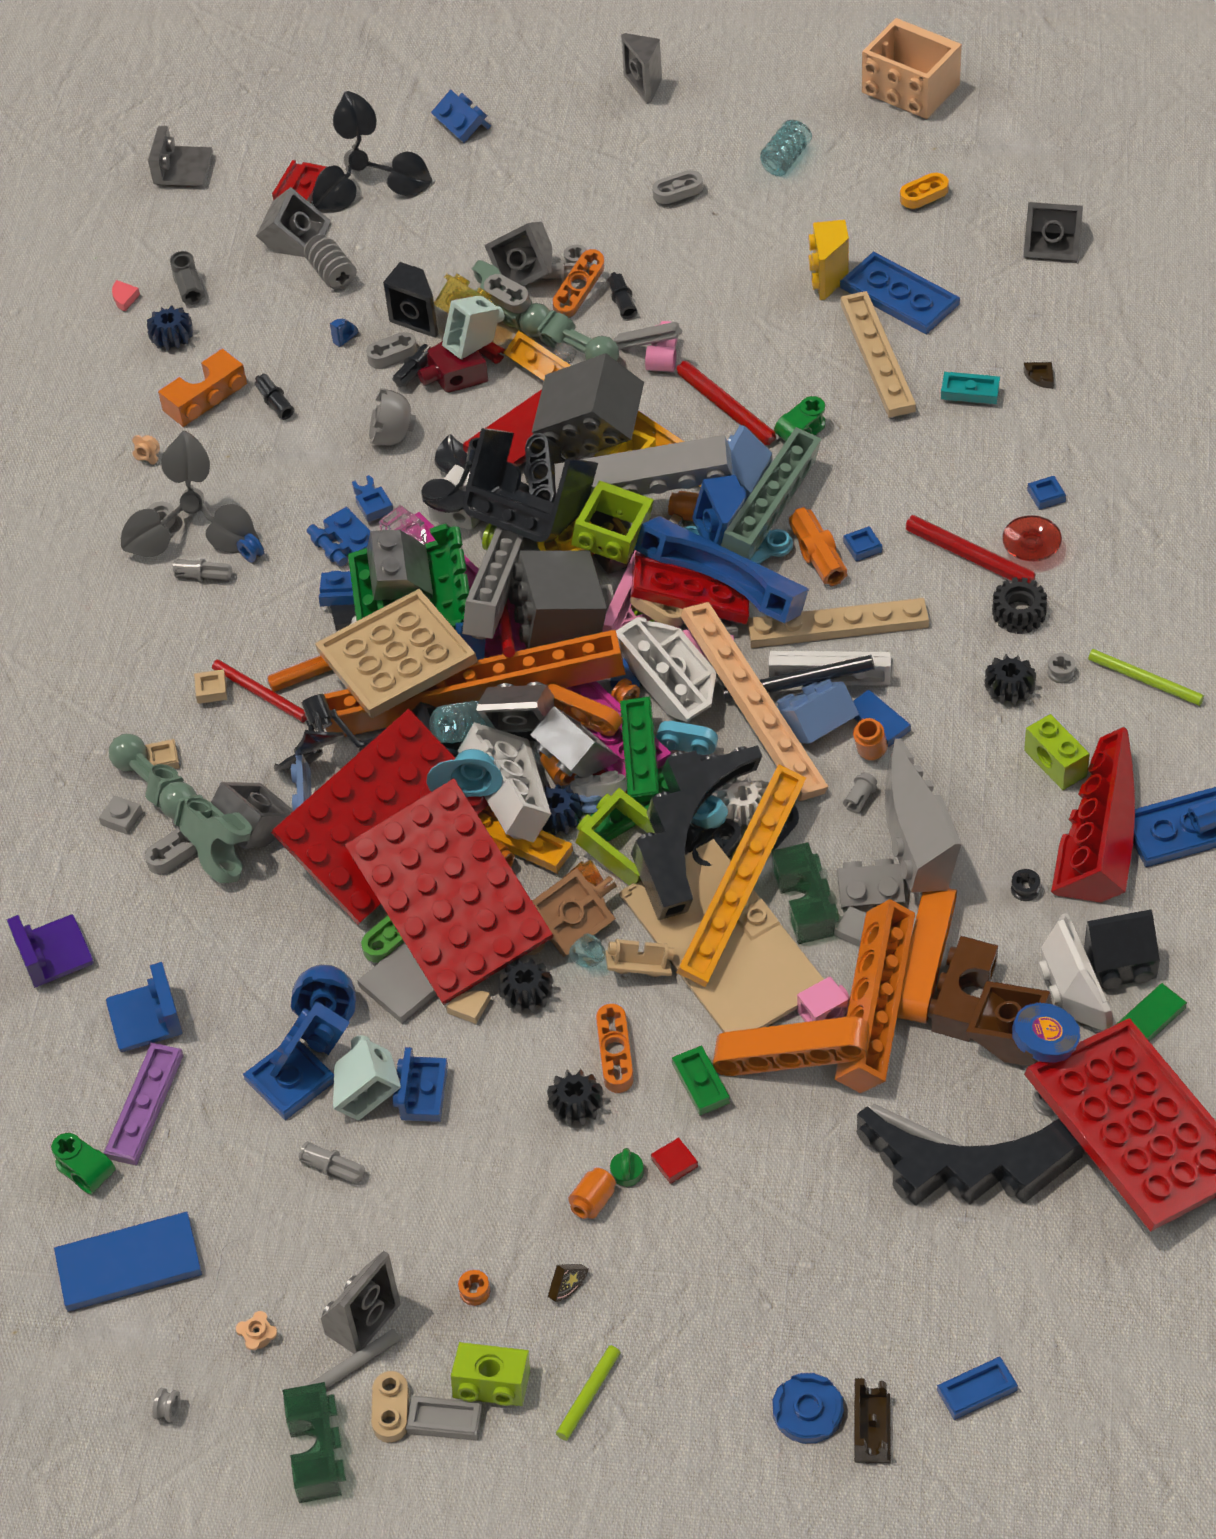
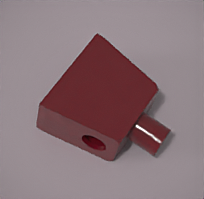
M442 342L428 349L427 358L429 366L418 370V376L423 386L437 381L447 393L489 381L486 361L478 350L460 359L443 347Z

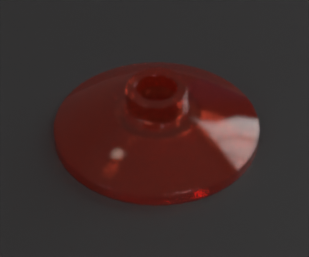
M1028 515L1018 517L1008 523L1003 531L1002 541L1005 549L1012 556L1020 560L1035 562L1052 557L1061 546L1062 535L1057 525L1049 519Z

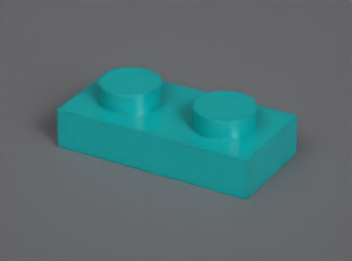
M944 371L941 399L997 404L1000 376Z

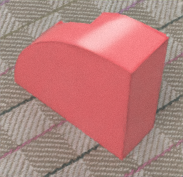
M118 280L115 281L112 287L113 299L117 307L123 311H126L140 295L139 288Z

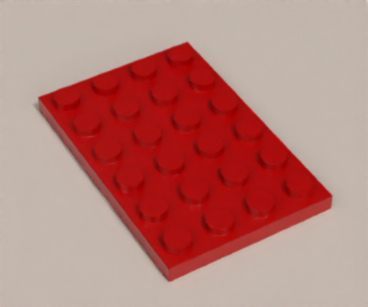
M408 708L278 824L271 833L351 919L359 925L381 903L345 844L432 792L427 785V774L437 764L454 760L455 757ZM484 796L466 797L477 815L489 805Z
M454 778L345 844L443 1005L506 967V964L510 965L518 960V958L520 959L554 938L553 933Z
M1130 1018L1080 1041L1076 1050L1064 1061L1055 1063L1039 1061L1027 1067L1024 1073L1025 1077L1150 1232L1216 1198V1121Z

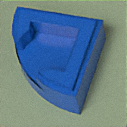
M336 319L330 323L332 340L338 347H341L359 333L358 328L347 319Z

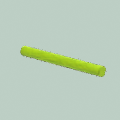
M1092 649L1089 654L1088 660L1195 705L1200 706L1204 700L1205 695L1103 652Z

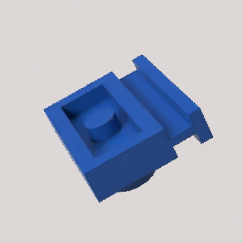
M350 571L321 573L319 589L320 607L354 604Z

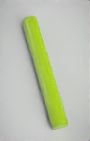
M608 1346L556 1431V1435L560 1439L568 1441L621 1354L620 1350L615 1346Z

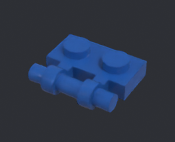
M347 506L323 520L325 529L318 528L315 524L307 528V533L311 536V541L314 545L321 547L325 551V556L331 562H336L340 567L348 562L346 556L349 553L368 547L370 530ZM336 539L340 544L333 543L332 541Z

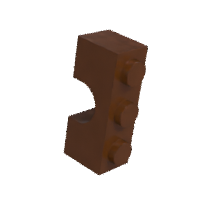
M960 936L957 947L951 946L946 961L949 969L947 973H941L937 985V991L940 992L938 999L932 998L927 1017L932 1018L931 1032L970 1042L971 1038L967 1036L966 1031L980 998L966 994L962 990L971 986L984 988L986 981L992 980L997 966L999 945Z

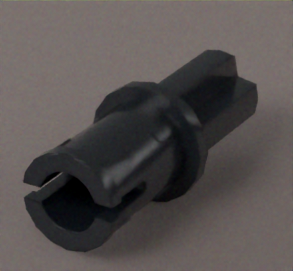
M613 272L607 279L612 291L611 299L617 304L622 318H633L637 314V308L632 300V290L627 287L621 273L616 274V272Z
M427 344L421 345L413 356L407 357L404 360V365L393 375L392 380L396 383L397 387L407 386L415 376H418V370L423 369L428 364V349L424 352L428 347Z
M267 374L257 375L255 377V386L264 396V402L274 409L280 419L286 420L294 414L295 409L284 397L282 388L277 387Z

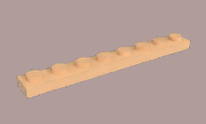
M706 602L683 608L680 615L776 766L780 764L806 777L797 799L803 801L825 794L828 789L827 783L710 603Z

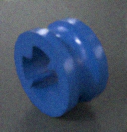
M248 533L244 537L245 540L237 541L236 545L240 554L248 562L253 563L256 561V556H262L265 551L260 541L253 534Z

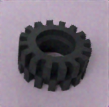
M1016 577L1012 578V583L1005 580L1002 586L998 585L996 587V592L994 591L992 615L1000 628L1007 626L1006 631L1012 632L1014 628L1017 629V634H1022V629H1026L1027 633L1032 632V626L1038 629L1040 622H1044L1047 609V594L1041 585L1037 587L1036 581L1032 580L1029 584L1027 583L1028 578L1022 577V582H1018ZM1023 602L1030 605V607L1016 609L1009 604Z

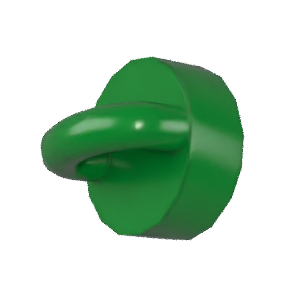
M624 1148L622 1152L615 1155L611 1160L610 1173L614 1177L616 1184L624 1187L634 1186L643 1178V1161L639 1155L631 1152L629 1148Z

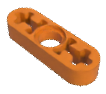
M589 249L582 253L553 297L554 311L562 313L568 318L576 314L604 271V256L600 251ZM594 260H596V261H597V265H596V264H592L591 267L589 268V274H588V273L586 272V271L588 270V262L592 263ZM576 279H582L586 282V285L581 289H576L571 283ZM570 294V306L566 305L562 308L560 303L565 304Z
M556 684L547 685L554 695V706L579 721L583 726L603 735L613 736L623 723L622 717L614 709Z
M606 1004L599 1008L596 1014L605 1087L609 1091L623 1093L631 1088L634 1081L626 1014L621 1006ZM608 1017H614L616 1031L609 1032ZM613 1042H618L624 1046V1049L617 1054L606 1051L607 1045ZM620 1064L622 1079L615 1080L614 1065Z

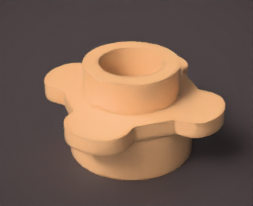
M140 435L134 436L132 439L134 443V458L155 464L158 461L156 455L160 451L158 441L149 435L143 437Z
M263 1311L255 1312L251 1319L246 1322L241 1321L236 1326L237 1334L243 1336L246 1348L249 1350L264 1348L277 1336L276 1327L269 1324L267 1314ZM256 1328L260 1329L257 1333L253 1332Z

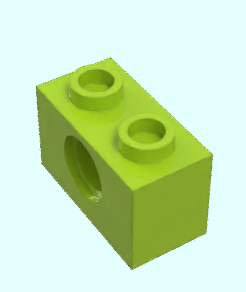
M1052 714L1026 727L1024 751L1062 790L1087 777L1090 753Z
M459 1342L451 1372L452 1397L468 1402L481 1401L497 1403L502 1406H523L530 1376L529 1350Z

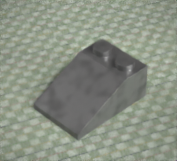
M383 1250L358 1275H353L347 1281L342 1294L336 1301H331L325 1307L320 1318L325 1335L353 1354L364 1348L401 1305L389 1254Z

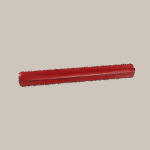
M682 361L681 364L677 365L676 370L680 377L738 424L746 426L764 445L769 446L776 440L774 430L691 363Z
M911 515L906 522L905 529L1000 576L1011 581L1012 578L1017 577L1018 582H1022V577L1028 578L1027 583L1029 584L1032 580L1035 581V572L916 515Z

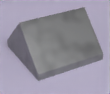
M628 33L621 34L624 76L645 103L648 104L652 101L662 81L660 39Z

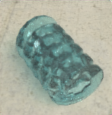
M798 120L785 121L760 153V161L765 170L774 176L785 175L798 156L805 150L807 144L812 140L810 129Z
M479 701L437 707L430 717L429 727L431 733L441 743L463 742L474 722L488 726L477 712Z

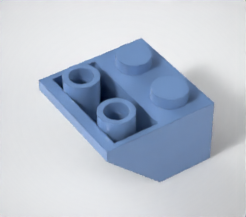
M739 425L736 433L730 435L727 442L731 449L732 473L736 475L740 485L745 488L748 498L773 462L772 452L746 426Z
M830 679L803 685L801 687L803 691L795 696L789 694L777 701L778 710L800 743H812L859 715L845 683L832 682Z

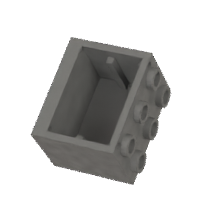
M606 353L545 375L532 433L544 434L560 447L562 455L568 459H576L632 440L644 381Z
M590 550L520 551L519 561L514 563L513 566L515 583L514 586H511L509 600L511 604L515 605L514 619L516 623L520 624V642L525 643L526 649L597 634L603 631L607 606Z

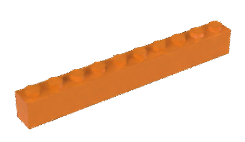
M615 629L516 651L515 655L511 658H507L502 654L480 659L477 663L374 718L367 714L348 689L324 695L330 710L336 709L339 718L356 735L387 728L408 708L412 711L420 702L452 713L477 708V704L486 688L497 687V685L502 683L514 686H527L530 682H540L545 685L556 684L563 688L626 675ZM331 719L332 725L325 728L326 732L344 733L334 719Z

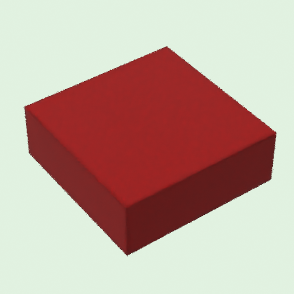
M679 1137L651 1154L652 1162L669 1184L698 1168V1161Z

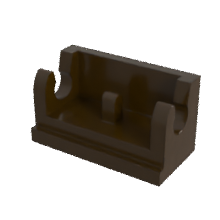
M855 1378L854 1463L891 1464L890 1393H887V1384L884 1381H879L878 1388H868L865 1378Z

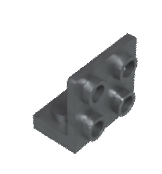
M158 126L148 158L153 184L204 185L213 155L212 147L175 146L174 137H170L168 126Z

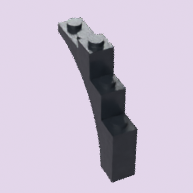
M758 745L750 748L741 746L721 756L712 754L702 759V761H700L696 750L688 753L679 751L667 758L662 774L670 792L666 791L654 796L646 812L655 833L651 832L640 836L635 841L631 852L658 921L688 912L693 901L686 876L685 846L690 822L700 806L716 790L735 778L757 770L763 757Z
M868 1106L857 1113L856 1132L858 1137L865 1145L873 1146L879 1152L882 1161L889 1168H893V1188L900 1197L908 1198L915 1206L945 1183L954 1196L962 1197L970 1205L999 1181L1008 1195L1016 1196L1024 1204L1081 1159L1084 1152L1083 1147L1059 1118L1040 1131L1017 1140L994 1145L958 1146L937 1143L909 1134L885 1121Z

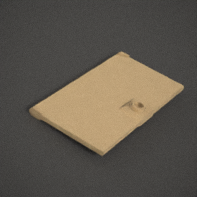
M714 839L695 849L698 851L699 857L708 861L711 866L698 864L693 859L692 852L685 855L686 876L693 896L688 912L658 921L642 880L636 884L629 885L619 893V896L628 905L655 943H667L668 947L674 948L673 960H670V963L676 971L731 861ZM752 890L706 987L680 975L723 1033L769 1026L798 1008L797 994L824 980L754 890Z

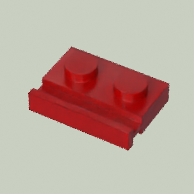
M292 160L272 192L273 200L291 187L309 203H312L316 179L327 166L307 162L297 164L296 160Z

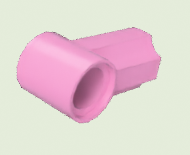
M661 321L659 325L671 323V321ZM677 339L648 345L645 357L646 370L674 372Z

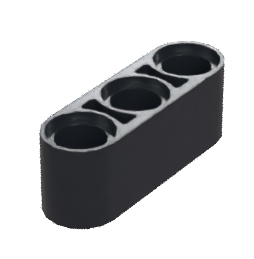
M536 433L530 436L525 444L529 493L554 503L556 497L555 464L562 463L561 450L557 444L544 434Z

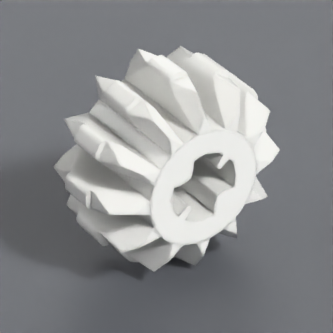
M749 776L744 781L735 778L733 784L727 783L722 787L723 790L718 791L717 797L728 808L726 818L734 820L740 826L744 824L749 825L766 790L762 788L760 781L751 783Z

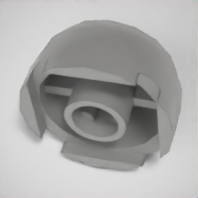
M380 388L375 401L380 402V405L373 409L371 416L370 444L392 446L405 439L408 431L413 432L416 415L411 414V406L403 395L392 390Z

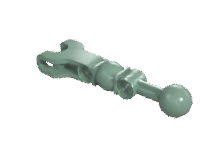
M478 260L471 269L477 282L481 284L480 287L469 293L456 290L448 298L450 305L453 300L483 296L494 305L499 306L488 299L484 289V282L489 276L500 274L498 268L485 261ZM531 300V305L525 312L516 314L501 307L504 312V320L501 323L517 328L519 331L522 330L530 337H540L543 343L556 350H559L563 344H566L584 353L586 360L606 353L618 361L619 347L614 340L603 335L591 339L575 331L576 325L570 318L554 310L550 311L544 304L532 303Z
M126 733L114 738L108 751L109 759L113 766L121 771H136L147 782L146 799L154 803L156 807H160L164 815L173 819L174 824L180 827L181 833L196 847L203 870L219 883L239 881L243 865L236 856L234 844L249 841L252 831L251 824L238 812L224 815L210 801L204 799L202 795H197L192 786L183 782L184 779L178 776V772L173 767L164 764H151L146 759L147 747L138 736Z

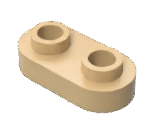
M631 597L630 601L635 609L646 614L656 622L673 627H678L682 624L683 620L680 615L683 609Z
M387 1371L380 1374L374 1380L372 1386L371 1423L374 1434L379 1440L393 1443L402 1439L407 1433L409 1388L407 1380L402 1374L396 1371ZM388 1384L396 1385L393 1390L388 1391L384 1389ZM387 1417L395 1418L392 1423L387 1424L383 1422Z

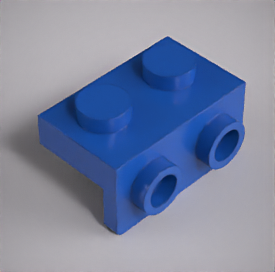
M451 89L431 111L463 143L468 140L480 124L487 129L491 127L484 120L488 116L477 105L472 109L470 106L473 102L463 93L458 96Z
M405 1047L404 1058L398 1059L397 1075L401 1079V1088L393 1094V1106L398 1107L401 1120L441 1122L448 1069L447 1058L414 1057L412 1047Z

